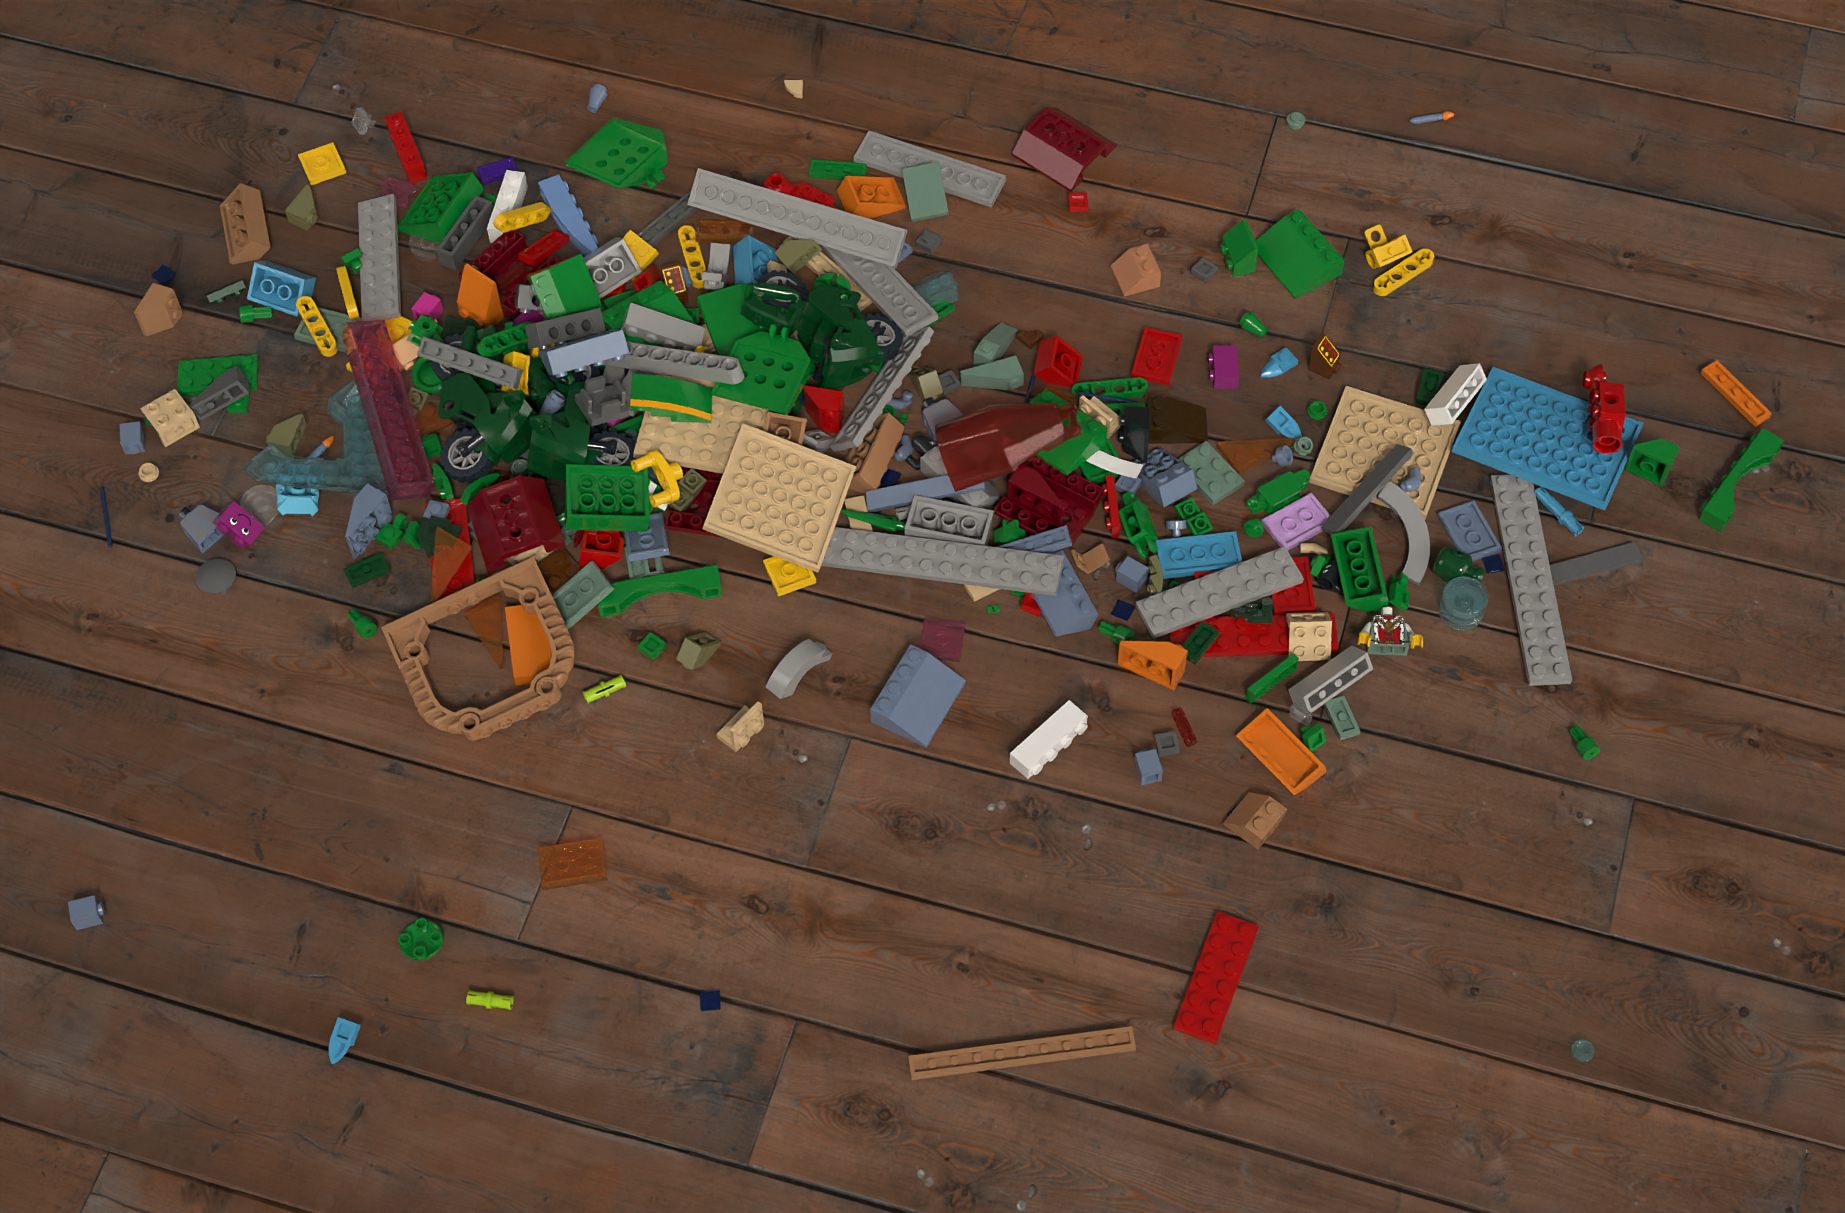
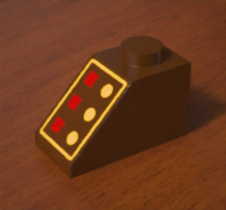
M676 262L661 266L663 283L673 290L682 305L689 303L680 263Z
M1321 333L1313 345L1309 370L1330 380L1334 373L1337 374L1340 370L1341 363L1339 361L1341 354L1323 333Z

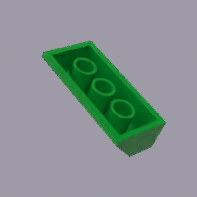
M1372 526L1331 534L1346 606L1364 612L1378 611L1383 607H1388V596Z

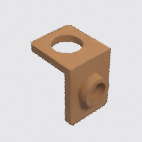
M1103 544L1096 546L1083 555L1074 549L1071 550L1077 566L1087 574L1110 561L1108 552Z

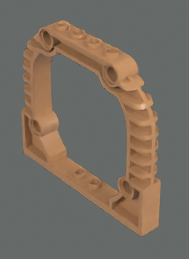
M534 556L381 627L422 718L437 730L449 732L450 734H464L468 740L472 741L489 737L493 732L508 728L512 723L527 719L531 714L546 710L558 702L562 695L560 688L568 680V675L574 666L575 648L573 640ZM503 590L506 596L518 599L526 613L538 615L550 641L552 657L549 668L533 678L530 688L484 710L468 707L452 712L441 706L424 669V666L427 665L430 659L429 653L424 647L427 637L431 632L428 625L450 614H456L461 609L469 605H475L480 600ZM553 688L552 691L545 693L546 690ZM475 724L472 729H468L469 726Z

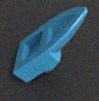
M1285 347L1271 356L1270 361L1262 368L1260 377L1269 378L1281 375L1298 365V359Z
M1281 406L1265 420L1278 435L1281 433L1291 440L1302 437L1298 424Z
M337 1018L329 1042L331 1064L338 1062L346 1054L349 1047L354 1046L361 1024L344 1018Z

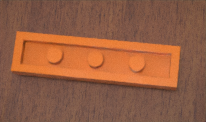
M1718 360L1702 369L1701 375L1755 427L1770 418L1772 413Z

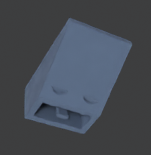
M1161 447L1154 449L1148 454L1147 463H1142L1137 459L1133 462L1143 465L1138 475L1142 479L1141 485L1152 499L1163 507L1197 490L1193 469Z
M368 483L354 498L345 535L353 559H356L365 552L367 546L372 540H375V536L387 522L390 523L393 518L387 495Z

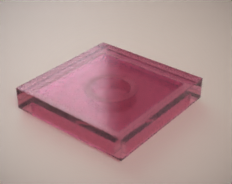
M924 618L919 649L930 653L938 660L960 662L966 623Z

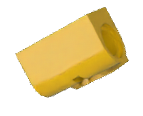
M1376 225L1364 231L1371 249L1366 252V260L1373 269L1382 267L1412 253L1406 235L1399 236L1388 242L1381 225ZM1373 231H1377L1380 234V239L1377 242L1371 239Z
M515 351L504 355L503 364L521 369L523 373L517 389L502 385L501 391L513 392L522 390L528 396L529 387L527 384L530 356Z

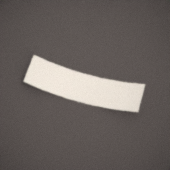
M1100 450L1086 460L1102 469L1131 478H1137L1143 467L1142 464L1122 460Z

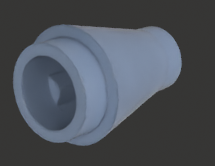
M595 84L590 88L588 111L597 113L599 107L608 96L606 87Z
M557 390L548 392L538 414H555L565 405V396Z

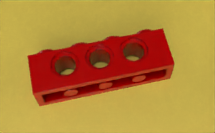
M402 111L385 116L388 133L409 185L426 180L427 175L423 161Z

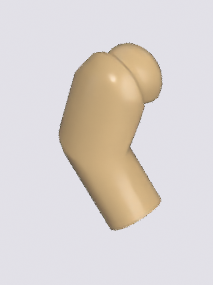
M1300 543V553L1317 554L1316 556L1322 553L1328 554L1327 549L1317 543Z

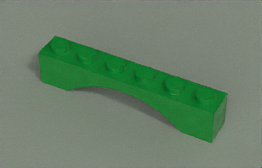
M1762 428L1759 434L1755 433L1749 441V448L1744 447L1739 457L1741 459L1739 461L1735 460L1729 469L1731 471L1730 474H1725L1722 477L1719 489L1715 487L1709 497L1711 500L1703 503L1699 510L1702 512L1699 521L1721 533L1735 510V484L1751 470L1770 465L1780 451L1784 439Z
M707 565L697 569H684L679 572H666L662 575L644 576L639 579H625L621 582L610 583L614 590L598 603L600 617L618 615L642 598L665 592L685 593L702 600L722 597L718 565Z

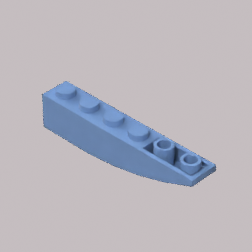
M559 174L538 182L540 194L545 204L551 208V215L562 233L569 235V241L584 256L598 249L597 239L594 234H590L589 231L591 229L587 220L584 221L582 219V210L580 207H576L574 195L569 194L567 182L565 180L562 181Z

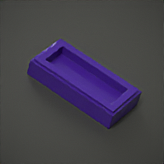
M513 157L477 167L483 185L503 180L506 170L518 171Z

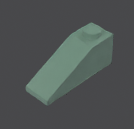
M1000 322L981 340L974 351V367L1000 360L1018 333V329Z
M1015 355L960 371L961 386L1015 389L1023 385L1024 373Z

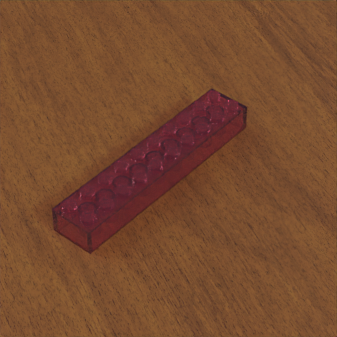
M385 320L346 322L342 339L390 501L429 497L434 481Z

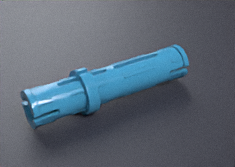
M1541 486L1534 491L1536 498L1558 519V523L1564 525L1574 536L1579 535L1584 530V526L1573 517V513L1569 510L1567 511L1544 487Z

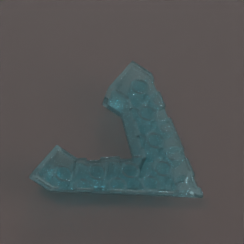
M357 378L328 399L326 413L341 425L342 459L336 458V461L315 457L294 459V457L285 456L270 444L242 466V470L257 482L358 494L368 483L385 493L387 498H389L371 389Z

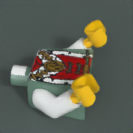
M1383 607L1381 615L1373 616L1372 622H1368L1361 630L1357 645H1360V643L1367 644L1368 654L1407 656L1409 646L1411 649L1415 645L1423 648V636L1415 634L1411 627L1405 623L1402 616H1393V609L1391 607Z

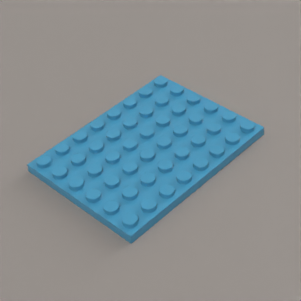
M1492 367L1451 452L1605 511L1644 423L1625 416L1621 449L1612 454L1599 453L1593 447L1592 430H1589V420L1591 418V415H1588L1589 402Z

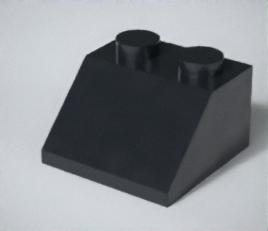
M1125 407V414H1121L1120 426L1124 427V431H1120L1119 443H1123V452L1142 463H1147L1150 430L1149 408Z

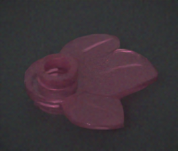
M389 177L382 182L383 192L380 197L394 194L397 207L406 209L408 205L407 195L415 194L417 190L409 181H399L394 177ZM389 184H394L392 188H388Z

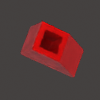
M655 264L651 265L633 280L637 293L661 280L657 266Z

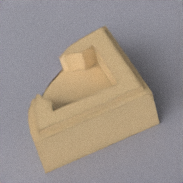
M784 80L785 89L796 98H803V80Z

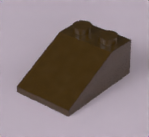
M1148 397L1149 444L1208 442L1206 408L1169 397Z

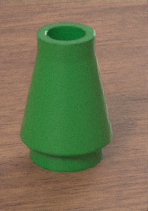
M1249 311L1239 321L1242 329L1260 338H1263L1269 330L1254 313L1251 314Z

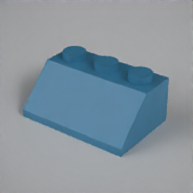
M749 235L733 246L735 285L757 283L759 277L768 272L766 264L770 260L778 263L777 255L775 254L776 249Z
M266 260L254 262L247 299L298 317L300 314L296 301L302 296L312 297L316 277Z

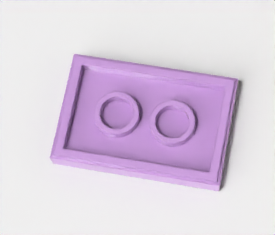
M1309 493L1265 517L1261 522L1280 547L1285 546L1287 550H1290L1323 532L1321 526L1331 515L1316 497Z

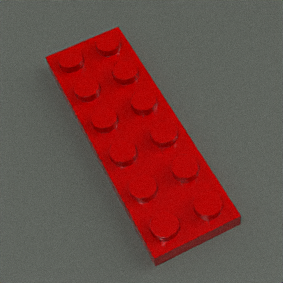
M461 498L440 501L450 505V511L444 525L427 521L435 602L475 584L467 506L460 501Z
M1217 911L1173 1030L1216 1045L1259 930L1258 925Z

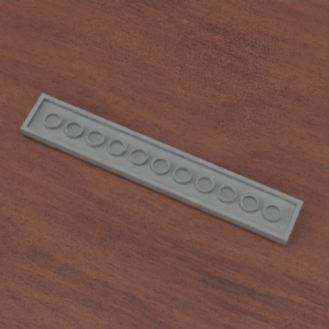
M699 168L697 169L687 204L799 239L814 240L819 245L896 268L908 231Z
M1491 475V489L1528 685L1571 684L1572 675L1536 495L1534 493V485L1513 475Z
M835 527L821 566L1057 596L1064 556Z

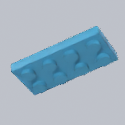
M1236 531L1156 540L1158 546L1156 554L1161 564L1163 579L1194 576L1195 572H1216L1242 562Z

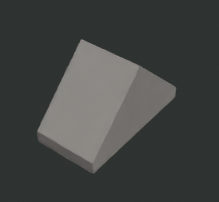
M820 429L807 431L804 433L802 446L824 454L834 440V437Z

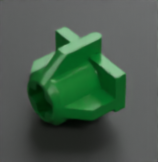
M1016 519L1011 522L1002 520L1003 526L994 531V543L1000 545L1025 538V530L1019 528V521Z

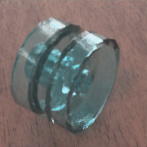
M1457 577L1450 580L1445 585L1440 601V617L1445 624L1457 630H1470L1477 627L1483 620L1488 604V591L1481 582L1474 578Z

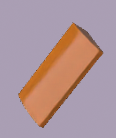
M522 605L505 607L516 686L531 684L536 675L549 668L552 657L550 641L537 614L530 615L526 613Z
M1268 708L1236 735L1243 745L1293 796L1303 791L1327 772L1325 765Z

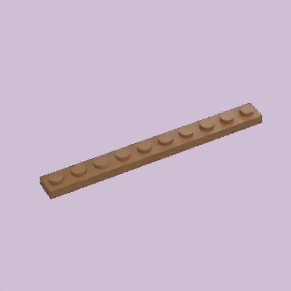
M1130 1026L910 1055L908 1060L911 1080L1136 1051L1133 1028Z

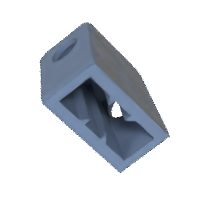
M929 397L923 402L925 409L922 411L923 424L930 439L935 444H939L967 430V418L948 399H943L936 403L933 397Z
M198 505L193 511L188 507H184L179 513V516L183 519L180 525L185 535L203 554L224 535L217 530L216 525L213 523L219 513L204 505Z

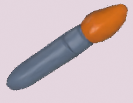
M1445 111L1443 113L1411 118L1410 123L1420 124L1448 120L1454 117V113Z
M330 436L322 441V444L303 461L300 471L309 468L326 448L332 445L334 436Z

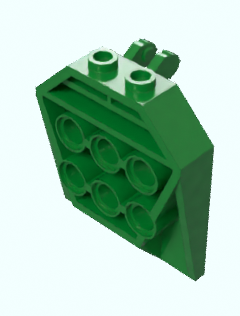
M614 117L566 160V166L616 188L642 185L647 182L648 186L654 189L658 182H662L665 179V174L661 169L668 163L662 130Z
M771 324L769 333L760 331L735 341L728 357H734L739 360L744 373V379L738 384L716 382L711 391L712 396L788 415L811 375V359L799 340L788 338V327H783L781 336L776 335L777 325Z

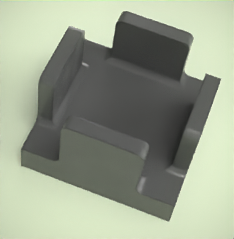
M604 376L587 379L585 381V389H580V393L575 394V402L591 426L629 417V409L625 405L626 391L618 380L614 381L613 385L605 387Z

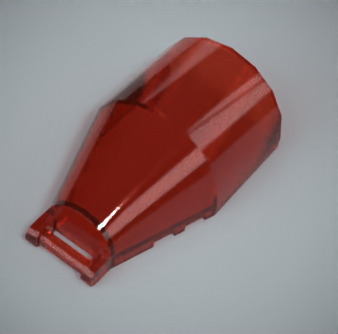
M1057 403L992 404L936 424L935 434L955 492L1014 472L1019 469L1017 465L1026 460L1031 462L1035 459L1034 455L1045 450V452H1048L1063 442L1081 435L1082 428L1078 424L1076 415L1078 412L1077 406L1072 403L1059 407ZM1069 418L1070 425L1065 426L1064 420Z

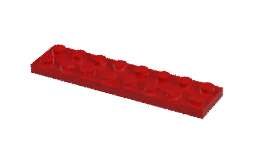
M1329 613L1332 620L1331 654L1338 653L1339 647L1335 613ZM1286 615L1210 617L1202 620L1220 632L1217 640L1202 657L1288 655L1289 627L1286 622ZM1202 621L1169 633L1170 643L1182 646Z

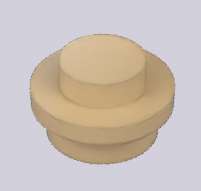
M145 463L140 467L138 474L142 481L152 482L158 478L159 469L152 463Z

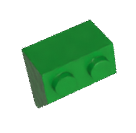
M1244 219L1223 235L1222 244L1219 245L1220 253L1226 259V268L1228 271H1231L1233 277L1255 273L1258 246L1247 220Z
M1664 439L1635 444L1625 471L1662 487L1673 467L1680 447Z

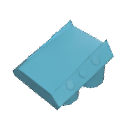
M277 474L275 476L277 509L283 516L285 514H310L313 516L319 510V490L317 489V478L315 475Z

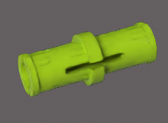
M619 675L609 681H601L599 685L582 693L587 704L603 696L605 698L609 697L610 693L623 687L625 688L626 684L622 675Z
M469 990L468 994L470 995H467L466 999L468 1005L486 1006V1009L494 1007L512 1010L511 1005L514 1003V996L495 994L494 991L485 993Z

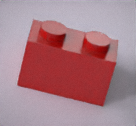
M1055 335L1039 343L1033 374L1046 384L1072 388L1073 385L1078 383L1083 355Z
M804 385L806 413L820 430L827 433H838L845 416L844 392Z

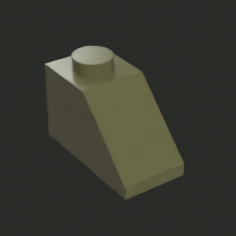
M306 184L286 208L285 212L289 223L307 231L316 223L318 214L310 185Z
M788 240L779 246L775 254L795 274L823 249L814 240Z
M923 366L907 374L919 397L923 399L933 397V399H936L938 394L943 393L936 370Z
M298 414L273 426L271 433H268L266 438V444L271 453L294 457L307 427L303 414Z
M707 632L686 637L676 660L690 670L702 667L719 648L722 641Z

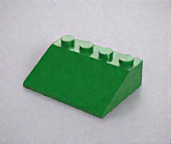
M472 172L431 176L399 223L398 231L431 242H442L475 195L480 197L484 190L483 186Z
M1300 209L1284 216L1255 241L1258 246L1257 256L1294 299L1342 275L1345 260Z
M581 253L527 275L544 320L601 308V312L604 311Z
M661 280L602 312L606 331L612 329L621 330L625 313L630 303L697 325L673 290ZM624 332L626 342L664 347L658 343L647 342L645 339L637 336H629Z
M754 283L737 284L697 296L699 308L717 355L728 357L735 341L760 331L769 333V329L754 325L752 321L740 314L743 303L753 295Z
M1045 389L1029 403L1007 431L1006 437L1035 456L1042 458L1046 463L1065 475H1068L1106 445L1108 427Z
M566 464L565 530L647 532L650 521L648 467L634 472L631 466Z

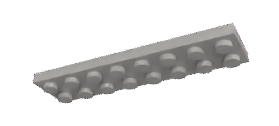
M868 131L854 155V162L866 163L868 167L903 178L902 169L939 161L946 193L991 208L1006 182V175L872 131Z
M390 194L358 203L359 250L362 254V258H360L362 265L360 268L361 311L364 325L401 317L397 201L395 195Z
M822 245L823 251L890 321L896 323V326L901 329V333L905 337L938 320V314L892 266Z
M930 326L922 328L908 337L903 336V342L898 355L894 356L892 360L888 359L830 444L829 447L834 452L857 448L863 443L864 436L873 428L874 421L883 413L882 409L891 401L894 391L902 385L903 378L911 371V366L919 359L923 348L930 343V338L934 333Z
M1284 546L1137 601L1135 606L1152 638L1155 639L1301 584L1304 578Z

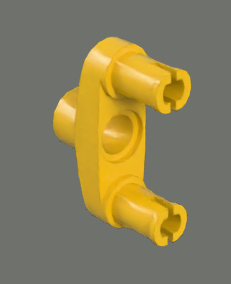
M657 450L649 451L645 456L631 461V467L634 472L652 467L664 490L649 497L653 508L667 502L672 503L679 500L680 492L677 480L683 478V472L677 462L668 464Z

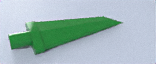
M841 509V512L850 518L893 532L896 529L905 531L906 523L897 521L898 517Z

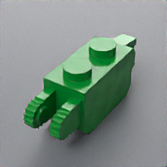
M1305 469L1294 474L1289 471L1285 474H1279L1268 483L1261 484L1257 488L1256 495L1246 502L1247 509L1252 514L1265 511L1271 515L1300 499L1301 490L1309 485V471Z
M1128 491L1122 495L1125 506L1119 509L1118 512L1128 540L1136 546L1140 557L1145 559L1148 557L1146 546L1149 547L1151 552L1155 553L1158 551L1156 543L1158 536L1147 505L1143 504L1140 499H1137L1135 494Z

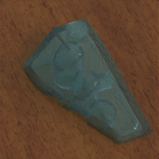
M943 270L928 275L911 286L932 308L946 301L950 303L958 301V285L950 271Z

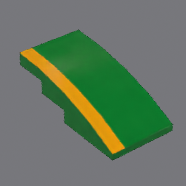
M632 374L630 411H651V416L671 417V422L711 423L712 389L675 378Z

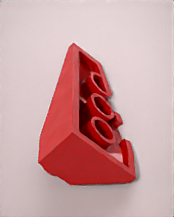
M584 530L579 568H584L593 560L601 570L621 560L624 540L621 537L620 531Z

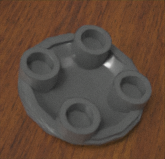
M224 559L206 561L196 572L195 581L200 591L209 594H226L229 591V587L235 581L236 570L229 561Z

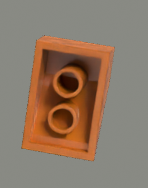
M845 176L837 189L845 212L868 219L906 208V204L893 177Z
M469 264L464 265L457 299L459 314L462 318L472 321L479 329L488 328L489 325L496 326L504 318L496 282Z
M1121 641L1119 644L1118 665L1171 690H1175L1185 672L1188 650L1179 644H1172L1170 642Z

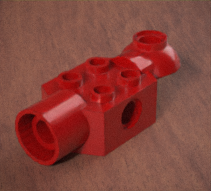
M779 173L771 174L762 185L763 188L841 210L835 207L833 196L805 182L793 185L786 177Z
M1599 364L1590 370L1584 371L1582 386L1588 389L1589 399L1592 401L1588 406V415H1591L1589 430H1592L1593 447L1599 453L1612 454L1619 451L1622 447V431L1626 416L1624 384L1607 383L1606 372L1603 371V365Z

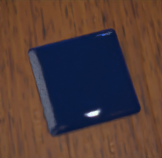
M162 265L151 276L164 285L175 275V272Z
M887 469L880 482L888 487L895 486L901 473Z
M1500 555L1482 558L1487 574L1505 571Z
M1118 600L1111 615L1128 621L1135 606Z
M719 990L700 992L701 1011L721 1009Z

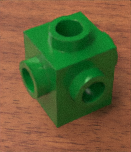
M420 315L418 320L413 319L408 328L411 330L407 341L420 347L422 337L431 339L436 333L438 334L435 330L438 323L431 317Z

